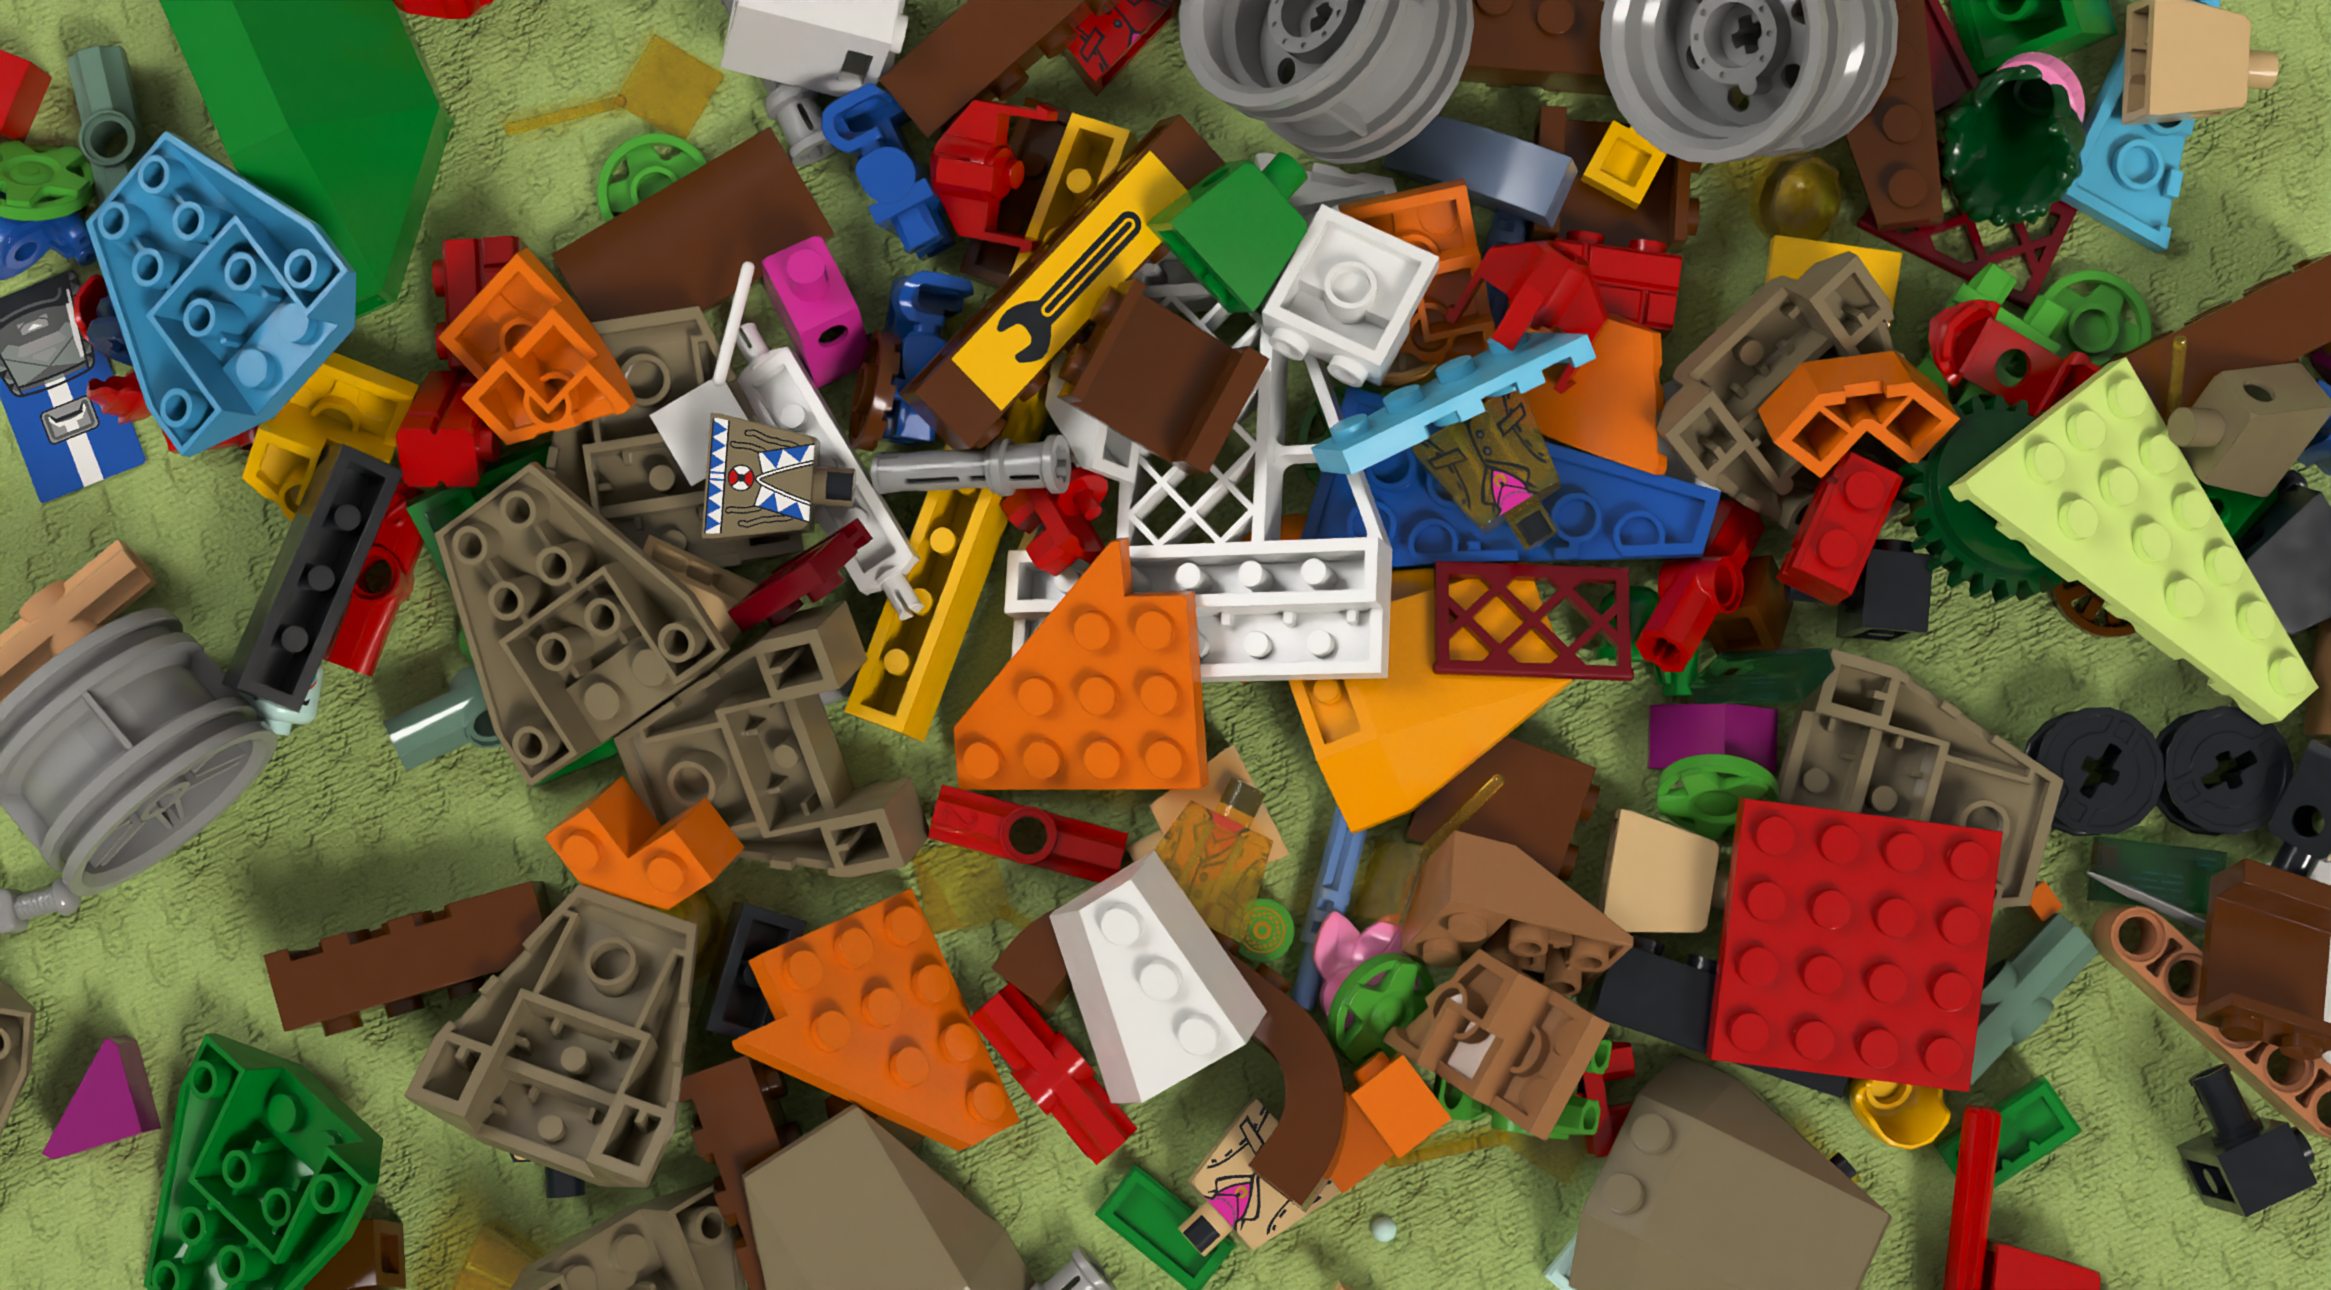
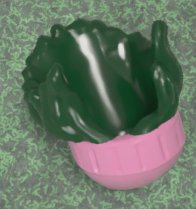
M2041 52L2018 54L2005 61L1995 72L1987 75L1975 89L1962 94L1953 104L1951 112L1944 116L1943 122L1945 127L1942 130L1945 142L1941 151V162L1943 165L1941 174L1950 181L1952 198L1957 200L1956 205L1959 211L1966 213L1970 221L1977 223L1989 220L1997 227L2003 226L2005 223L2022 224L2024 221L2035 224L2039 216L2044 217L2047 215L2050 206L2061 200V197L2067 193L2073 181L2080 177L2083 170L2081 152L2086 142V134L2082 127L2085 99L2077 76L2063 61Z

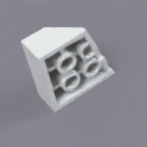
M1155 850L1054 910L1049 916L1111 1103H1143L1244 1046L1267 1013L1260 1000Z

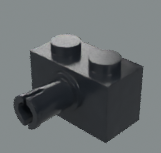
M1895 539L1876 540L1852 595L1837 604L1836 637L1900 643L1928 633L1932 571L1926 566L1933 554L1914 553L1910 545L1911 541ZM1784 584L1785 601L1826 604Z
M733 902L695 1025L706 1030L739 1038L775 1021L748 961L766 951L803 936L807 921L751 904Z
M2225 1063L2205 1069L2189 1078L2188 1081L2194 1087L2213 1129L2176 1146L2205 1206L2248 1217L2318 1184L2309 1166L2315 1162V1157L2309 1142L2297 1127L2291 1128L2289 1122L2250 1114L2230 1073L2231 1069Z

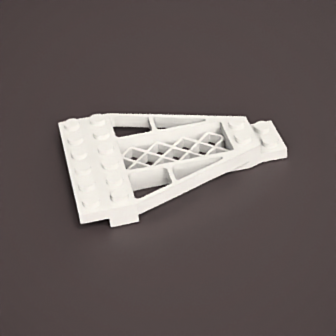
M1172 252L1156 264H1152L1148 260L1133 276V278L1146 284L1143 295L1173 313L1182 312L1195 326L1220 340L1213 332L1232 313H1228ZM1287 263L1258 306V308L1262 307V311L1287 268ZM1209 311L1201 320L1193 313ZM1256 311L1247 312L1256 323L1232 348L1249 346L1255 349L1260 343V353L1270 359L1231 431L1234 429L1251 447L1225 473L1213 463L1210 471L1219 480L1191 506L1175 489L1189 474L1173 466L1162 476L1151 464L1152 453L1140 446L1135 484L1119 482L1116 539L1129 537L1133 592L1195 591L1201 682L1388 678L1393 549L1365 473L1361 470L1353 475H1347L1366 527L1367 537L1280 540L1284 471L1292 464L1317 463L1311 449L1317 444L1285 446L1288 357L1277 352L1269 344L1271 336L1263 331L1262 316ZM1306 353L1304 361L1330 429L1334 424L1343 420L1344 416L1323 360ZM1257 406L1255 440L1239 423ZM1069 447L1071 462H1074L1077 468L1081 467ZM1255 467L1252 503L1236 485ZM1151 475L1157 483L1149 490ZM1231 492L1248 510L1221 537L1204 518ZM1170 495L1186 513L1159 538L1147 525L1148 515ZM1043 522L1031 534L1024 533L1018 550L1008 551L1004 613L1014 618L1011 659L1091 565L1078 558L1057 577L1037 568L1025 549L1046 528ZM1197 525L1215 542L1179 544ZM1252 530V540L1240 542ZM1147 538L1153 545H1146Z

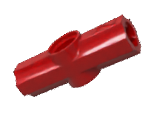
M402 482L398 483L323 660L373 677L399 607L409 598L414 588L415 577L413 571L424 545V540L406 509L407 500L425 491L416 487H408L407 484ZM387 561L392 569V580L385 590L372 594L366 583L367 573L375 564Z
M1737 500L1719 501L1703 556L1667 558L1662 564L1658 576V595L1660 601L1635 642L1643 660L1654 663L1663 672H1683L1716 614L1733 613L1740 606L1744 590L1742 568L1765 529L1757 512L1749 510Z
M942 784L931 820L928 839L1016 861L1020 864H1027L1101 883L1119 872L1129 833L1043 811L1037 807L1024 806ZM1026 817L1041 821L1047 830V841L1044 847L1034 854H1022L1016 851L1010 841V831L1013 825L1018 820Z
M1010 982L969 1017L1013 1068L1010 1074L1047 1116L1052 1114L1067 1131V1135L1086 1157L1090 1158L1096 1165L1111 1155L1138 1129L1116 1103L1110 1102L1106 1091L1093 1078L1096 1072L1059 1030L1054 1032L1048 1026L1038 1010Z

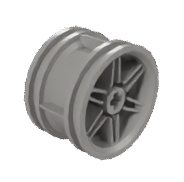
M1181 0L1179 10L1180 43L1190 71L1204 89L1221 101L1234 107L1249 118L1264 121L1270 130L1313 158L1335 164L1364 163L1398 149L1416 137L1440 113L1457 87L1469 57L1474 29L1472 0Z
M1605 0L1601 15L1600 52L1605 79L1616 105L1637 134L1660 151L1688 162H1734L1758 156L1775 157L1823 148L1848 134L1871 112L1888 83L1897 53L1899 20L1895 0ZM1746 95H1749L1750 102L1747 110H1739L1737 106Z
M154 607L133 612L84 636L41 666L0 703V805L39 850L42 858L50 868L59 872L63 871V883L71 893L77 896L95 895L114 888L149 869L190 841L217 819L246 791L269 763L277 748L278 736L264 721H257V711L237 690L221 684L225 677L224 674L207 656L197 640L189 633H183V624L168 608Z

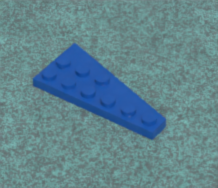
M1348 386L1341 406L1344 419L1357 414H1366L1367 416L1385 407L1383 403L1385 396ZM1474 421L1470 422V430L1484 461L1487 458L1489 460L1516 463L1528 467L1531 472L1529 482L1537 487L1528 486L1529 490L1538 493L1497 518L1499 510L1496 506L1493 513L1492 505H1484L1481 502V488L1485 466L1463 422L1443 427H1435L1433 423L1426 426L1430 433L1428 439L1445 453L1459 447L1465 457L1468 458V460L1456 463L1455 466L1467 488L1471 504L1470 510L1468 509L1464 488L1453 465L1451 467L1455 473L1452 474L1448 467L1434 470L1426 461L1435 457L1436 452H1441L1425 440L1424 442L1429 445L1428 448L1418 443L1363 470L1393 549L1392 568L1434 567L1435 561L1548 563L1702 557L1721 496V491L1665 475H1654L1612 460L1520 435L1524 442L1526 439L1529 440L1533 447H1528L1537 456H1539V452L1544 454L1543 457L1539 456L1547 462L1543 463L1526 449L1515 433L1509 432L1502 439V434L1498 428ZM1478 429L1484 432L1485 436L1482 439L1476 437L1475 432ZM1484 446L1491 448L1492 454L1490 456L1484 455ZM1456 451L1432 463L1437 468L1465 458ZM1486 462L1488 465L1516 475L1526 483L1528 473L1525 470L1513 466ZM1487 469L1485 502L1494 503L1490 485L1491 469ZM1321 472L1301 540L1367 537V530L1347 475ZM1457 481L1460 482L1463 490L1459 489L1456 484ZM1466 498V504H1462L1463 499ZM1540 510L1553 532L1529 546L1516 524L1530 514Z

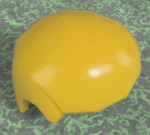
M1852 1078L1850 1081L1849 1101L1854 1117L1873 1138L1888 1146L1913 1150L1930 1144L1949 1123L1951 1112L1944 1103L1943 1089Z

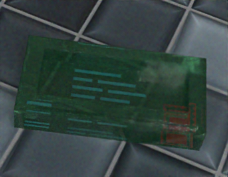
M1823 648L1722 651L1692 680L1689 687L1696 704L1803 702L1835 670V666L1829 650Z
M2098 836L2093 837L2090 872L2135 886L2193 913L2207 915L2210 879L2212 875L2226 868L2227 852ZM2089 876L2087 900L2151 908L2122 895Z

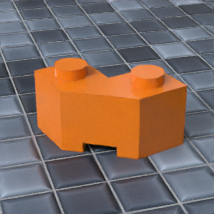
M1894 350L1801 362L1757 410L1773 443L1820 478L1839 461L1866 431L1911 464V462L1918 463L1960 419L1940 386Z
M620 776L579 804L544 836L581 885L616 897L669 910L711 883L745 848L706 797L661 826L623 776Z
M1383 1051L1375 1054L1351 1074L1355 1081L1345 1086L1348 1107L1347 1131L1338 1164L1331 1176L1332 1181L1342 1194L1394 1154L1398 1159L1403 1157L1452 1119L1406 1057L1400 1052H1397L1390 1058Z

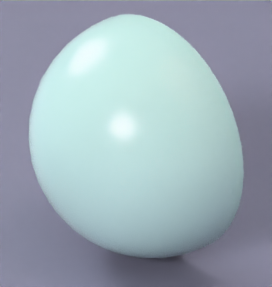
M1386 1216L1378 1217L1372 1223L1371 1233L1376 1240L1388 1242L1396 1235L1397 1227L1391 1218Z

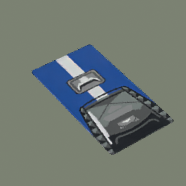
M67 271L0 298V398L41 503L54 500L146 462V457L133 423L119 425L118 416L103 414L100 405L87 398L86 388L89 380L97 378L104 382L109 376H114L107 356L93 348L92 344L84 339L75 323L73 311L74 297L79 291L80 285L73 271Z

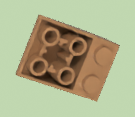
M1454 830L1407 881L1405 886L1401 953L1422 957L1424 962L1435 967H1460L1475 952L1481 949L1565 997L1579 996L1633 947V936L1516 845Z

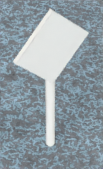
M750 261L744 262L741 268L713 378L649 415L692 487L706 479L711 413H720L748 420L725 381L755 270L754 264Z

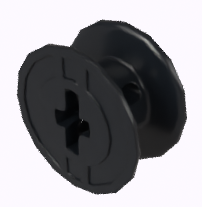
M2219 706L2209 710L2203 709L2178 716L2162 729L2155 739L2163 755L2165 779L2156 806L2170 822L2193 834L2212 836L2222 834L2237 835L2261 828L2271 820L2293 777L2294 764L2285 738L2272 723L2262 725L2238 707ZM2235 758L2237 765L2220 775L2221 782L2203 785L2201 777L2218 768L2217 761Z
M2111 707L2083 708L2079 711L2065 712L2044 722L2028 739L2024 750L2026 755L2064 780L2051 828L2072 836L2118 834L2139 824L2156 806L2165 782L2163 755L2153 734L2134 716ZM2102 757L2094 769L2095 772L2101 774L2100 782L2085 784L2082 787L2089 775L2088 772L2081 769L2083 762L2098 760Z

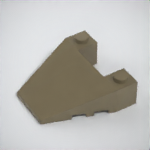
M846 600L797 611L777 626L769 627L614 738L634 792L661 826L706 797L745 847L731 862L734 864L739 858L770 862V868L792 871L798 865L827 869L829 876L850 878L905 867L926 842L930 830L911 777L854 788L819 693L840 689L868 660Z

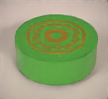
M1267 898L1253 899L1241 905L1245 908L1242 922L1233 916L1230 923V937L1240 946L1238 952L1245 958L1255 962H1270L1281 957L1289 949L1294 938V923L1288 910L1277 901ZM1239 907L1235 912L1238 917H1240L1242 909Z

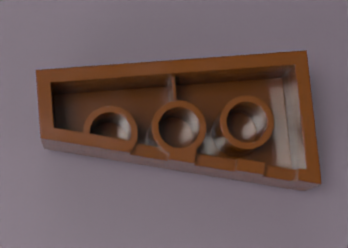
M1472 0L1474 29L1469 57L1459 81L1486 83V87L1511 88V85L1542 87L1545 91L1612 96L1605 79L1600 52L1601 15L1605 2L1600 0Z
M1895 0L1899 20L1897 53L1888 83L1871 112L1845 135L1878 232L1943 225L1944 216L1924 0Z
M745 1055L682 1077L679 1103L690 1099L693 1100L697 1114L692 1117L694 1129H691V1135L699 1157L704 1156L709 1165L716 1163L720 1175L713 1178L714 1197L729 1227L739 1226L742 1237L734 1240V1249L749 1290H766L760 1258L756 1252L741 1175L802 1137L803 1132L797 1120L787 1123L779 1099L788 1096L783 1072Z

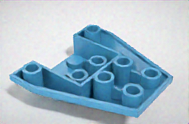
M165 131L86 222L147 409L181 456L191 457L273 419L355 329L356 272L324 229L310 218L173 132Z

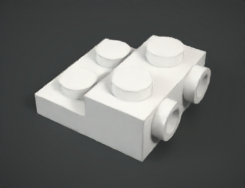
M1321 204L1262 311L1263 331L1271 336L1269 344L1280 354L1294 360H1303L1306 353H1309L1328 362V372L1334 378L1349 386L1361 387L1365 380L1381 386L1409 334L1410 320L1439 268V256Z

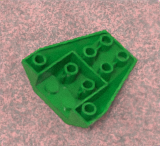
M217 1033L205 1034L180 1087L144 1286L148 1290H301L352 1238L379 1182L383 1138L303 1065Z

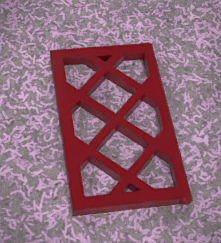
M1937 141L1938 159L1941 166H1943L1941 162L1943 143ZM1940 174L1941 184L1948 183L1951 192L1950 181ZM1954 198L1953 200L1959 214L1958 217L1943 221V225L1915 228V231L1907 234H1902L1896 230L1878 232L1869 204L1863 216L1857 220L1856 226L1968 282L1989 262L1997 264L2022 255L2029 278L2022 292L2013 288L2005 300L2027 310L2040 289L2076 215L2077 209L2061 201L2053 203L2049 208V214L2057 217L2049 236L2030 241L2024 222L2022 224H2011L2019 246L1988 256L1984 250L1975 222L1970 221L1966 213L1959 211L1956 205L1957 200ZM1963 226L1975 260L1962 263L1935 250L1931 236ZM2042 249L2037 259L2034 251Z
M1435 561V662L1432 666L1433 673L1440 675L1632 681L1634 671L1631 664L1629 568ZM1449 578L1479 579L1489 589L1465 611L1449 596ZM1514 580L1544 581L1557 592L1532 613L1507 587ZM1581 583L1614 584V604L1601 616L1575 589ZM1496 597L1524 622L1501 644L1495 641L1473 619ZM1564 599L1591 624L1569 647L1541 621ZM1449 614L1455 619V621L1450 626ZM1614 618L1615 629L1609 624ZM1464 628L1490 654L1483 661L1450 660L1449 641ZM1532 630L1558 657L1551 664L1520 663L1508 651ZM1600 633L1616 649V666L1586 665L1576 654Z

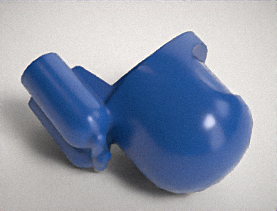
M0 192V198L6 200V193ZM77 211L64 217L43 221H20L0 217V280H6L24 272L38 262L49 249H52L66 259L73 257L81 266H88L97 260L86 222Z

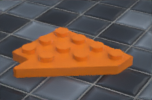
M1129 537L1111 541L953 727L958 788L963 790L1202 789L1208 785L1195 591L1133 592Z
M912 888L766 951L748 961L775 1021L731 1041L735 1051L848 1102L855 1103L859 1107L957 1151L973 1146L1020 1121L978 1029L969 1019L971 1014Z

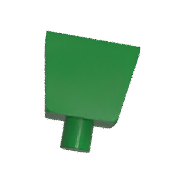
M1279 152L1262 171L1249 160L1227 162L1155 215L1146 225L1228 313L1254 312L1307 232L1308 225L1306 220L1288 200L1304 184L1308 176L1295 159L1283 152Z

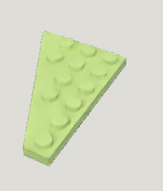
M2126 357L2105 365L1948 487L1957 501L1960 502L1968 499L1997 520L1995 529L2010 540H2018L2023 543L2032 556L2067 582L2078 580L2103 598L2105 601L2102 607L2118 619L2129 621L2139 635L2173 660L2184 658L2209 677L2207 685L2219 694L2233 698L2241 710L2260 724L2282 721L2319 688L2181 450L2170 440L2166 424Z

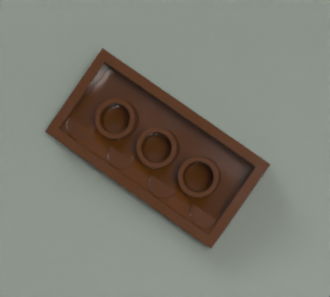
M768 127L551 255L591 323L699 306L702 313L705 314L734 297L744 262L750 261L755 266L751 287L764 279L761 261L766 257L810 237L820 235L824 242H827L834 238L835 234L774 132Z

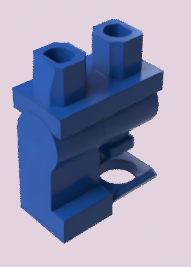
M865 84L833 101L826 107L822 114L823 135L827 141L845 154L858 158L859 161L855 168L856 175L869 197L878 201L868 207L876 225L898 236L907 253H916L920 260H928L956 245L943 217L947 212L936 190L933 188L930 170L916 160L900 127L912 119L888 90L884 92L874 84Z
M920 271L910 276L903 275L892 281L884 331L899 335L901 345L898 353L901 354L899 374L897 377H894L890 384L897 387L891 412L886 411L888 422L881 441L908 446H919L920 442L932 443L934 441L935 431L898 393L947 343L940 338L941 329L944 328L946 317L962 313L963 300L974 295L973 286L968 279L932 271Z

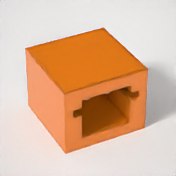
M2036 881L2030 906H2023L2034 922H2043L2063 908L2045 881Z

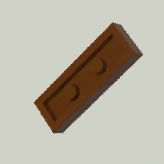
M1026 97L1023 106L1037 108V104L1047 103ZM1048 104L1058 111L1057 121L1018 117L1008 145L1013 154L1017 156V160L1023 162L1025 175L1021 186L1018 189H1010L1009 193L1000 201L997 231L1021 236L1026 235L1072 111ZM971 238L959 272L966 279L999 289L1010 277L1020 247Z

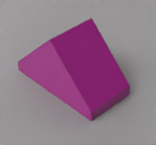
M1729 703L1649 705L1647 769H1666L1672 763L1694 755L1725 754L1750 760L1762 766L1770 773H1777L1778 709Z
M127 1035L105 1038L42 1152L43 1155L53 1160L162 1128L139 1045L135 1039Z

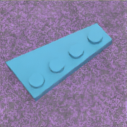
M2191 0L2219 8L2220 0ZM2124 39L2082 126L2086 134V142L2081 152L2082 173L2079 178L2073 181L2067 193L2061 197V201L2158 253L2168 249L2172 228L2167 227L2172 200L2179 197L2184 173L2179 171L2185 139L2192 135L2195 119L2132 126L2121 125L2125 59Z
M1525 332L1514 351H1511L1490 337L1487 340L1489 349L1473 358L1471 355H1464L1443 363L1435 369L1437 378L1421 387L1418 384H1413L1391 392L1383 398L1385 407L1369 416L1366 414L1353 415L1334 424L1330 428L1332 436L1311 448L1321 472L1353 475L1428 439L1430 433L1426 425L1433 423L1435 427H1443L1457 422H1464L1485 412L1486 410L1481 401L1484 397L1502 396L1513 391L1522 394L1545 383L1546 380L1542 370L1555 363H1570L1571 367L1577 368L1594 360L1596 355L1588 335Z

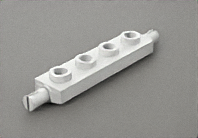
M751 322L740 326L744 333L738 331L736 344L749 365L743 370L737 380L759 422L816 437L820 441L819 466L854 468L856 470L853 507L816 505L815 517L826 536L858 518L873 537L868 544L858 549V553L844 565L858 590L867 596L884 590L900 620L913 617L914 615L910 610L919 613L924 605L918 599L905 576L921 559L883 496L875 491L871 476L854 448L850 446L848 438L797 353L788 346L770 351L759 334L755 323Z

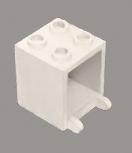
M733 0L720 68L792 86L797 85L808 90L841 98L865 84L871 83L876 85L877 82H881L879 79L893 67L896 53L900 54L908 24V16L903 15L906 0Z

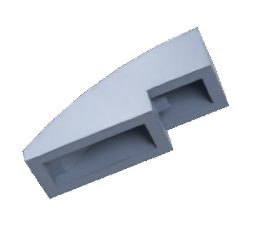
M1437 115L1416 137L1387 154L1382 165L1388 171L1427 186L1464 178L1470 203L1496 213L1501 209L1549 229H1553L1578 173L1573 159L1569 156L1494 130Z

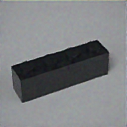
M345 444L325 446L221 684L281 709L300 712L404 472L403 470Z
M1630 934L1634 937L1633 947L1595 980L1587 1010L1607 1022L1706 1054L1718 962L1689 954L1687 963L1683 964L1662 957L1665 948L1664 944ZM1734 1063L1842 1098L1848 1077Z

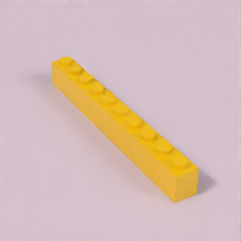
M1072 112L1025 236L1040 239L1044 242L1135 147L1138 140L1128 129ZM1019 251L1010 276L1033 252L1020 253ZM1051 364L1046 368L1049 374L1051 370ZM1049 380L1032 398L1026 402H1022L1018 398L1003 413L1002 417L1007 423L991 442H994L996 438H1010L1014 444L1038 443L1049 414L1045 407ZM947 443L944 450H956L952 449ZM973 445L970 449L978 448L975 445ZM963 488L927 492L909 539L921 560L905 576L924 607L919 613L910 610L914 616L906 620H900L887 597L866 652L868 660L860 668L844 712L879 727L923 743L925 742L1006 528L1008 518L1002 510L1000 503L1007 496H998L996 493H992L989 488Z

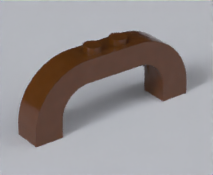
M1059 907L1045 913L1020 932L991 967L1007 984L1010 982L1029 1001L1050 1017L1073 989L1049 917ZM1209 924V929L1267 1011L1250 1039L1275 1059L1281 1067L1285 1080L1286 1098L1281 1119L1271 1136L1248 1166L1255 1175L1306 1213L1331 1178L1344 1146L1348 1107L1347 1094L1340 1067L1326 1036L1305 1009L1286 995L1292 985L1262 962L1254 971L1235 956L1240 946L1221 930Z

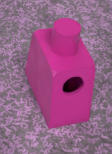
M820 235L810 237L761 261L765 290L816 387L819 388L859 370L868 345L867 336L858 306L823 238ZM831 327H834L835 333L841 334L840 337L831 342H819L821 334Z

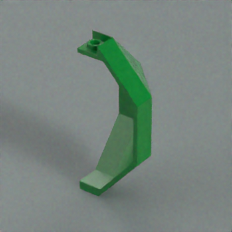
M159 0L226 152L238 173L310 218L324 229L356 272L355 320L397 302L453 124V119L404 11L400 10L393 0Z

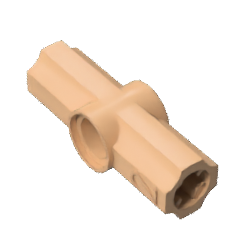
M117 539L67 581L59 580L42 588L20 608L18 614L21 618L0 634V703L26 678L50 659L84 636L110 623L158 583L146 563L125 542Z

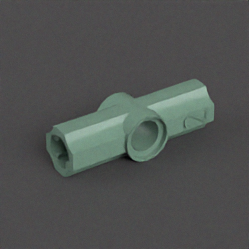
M97 45L77 50L75 55L67 58L82 123L79 132V146L83 154L90 160L100 205L154 144L150 135L144 131L127 54L121 46L107 47ZM127 133L128 143L125 150L120 155L108 158L107 146L109 141L115 135Z
M474 665L464 668L453 677L448 693L383 721L406 771L470 742L480 748L502 746L501 741L494 732Z
M2054 913L2009 960L2007 958L2002 959L1985 972L1970 1086L2011 1043L2013 1045L2019 1044L2043 1024L2053 1011L2055 1006L2052 1003L2053 999L2098 954L2099 951L2094 947L2092 941L2076 925L2069 922L2059 913Z

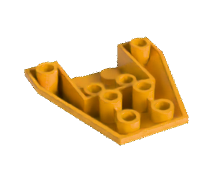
M1514 562V563H1507V564H1528V563H1527V562ZM1434 568L1392 570L1388 678L1288 680L1316 761L1352 834L1413 812L1573 682L1572 679L1434 674L1432 670L1433 663L1435 662ZM1449 578V596L1465 611L1489 589L1479 579ZM1514 580L1507 587L1532 613L1543 605L1535 581ZM1498 597L1473 618L1499 644L1524 623ZM1449 614L1450 626L1455 621V619ZM1547 615L1541 621L1554 633ZM1464 628L1449 641L1450 660L1483 661L1490 654ZM1532 630L1508 651L1520 663L1551 664L1558 657Z

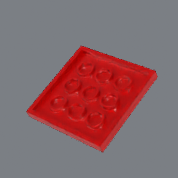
M1739 797L1706 1057L1716 1061L1969 1092L2003 832Z

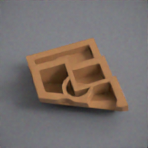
M1479 949L1457 969L1456 974L1451 980L1440 984L1425 998L1428 1008L1406 1028L1393 1026L1386 1033L1383 1042L1417 1065L1436 1073L1469 1097L1490 1106L1526 1132L1547 1141L1611 1024L1534 978Z

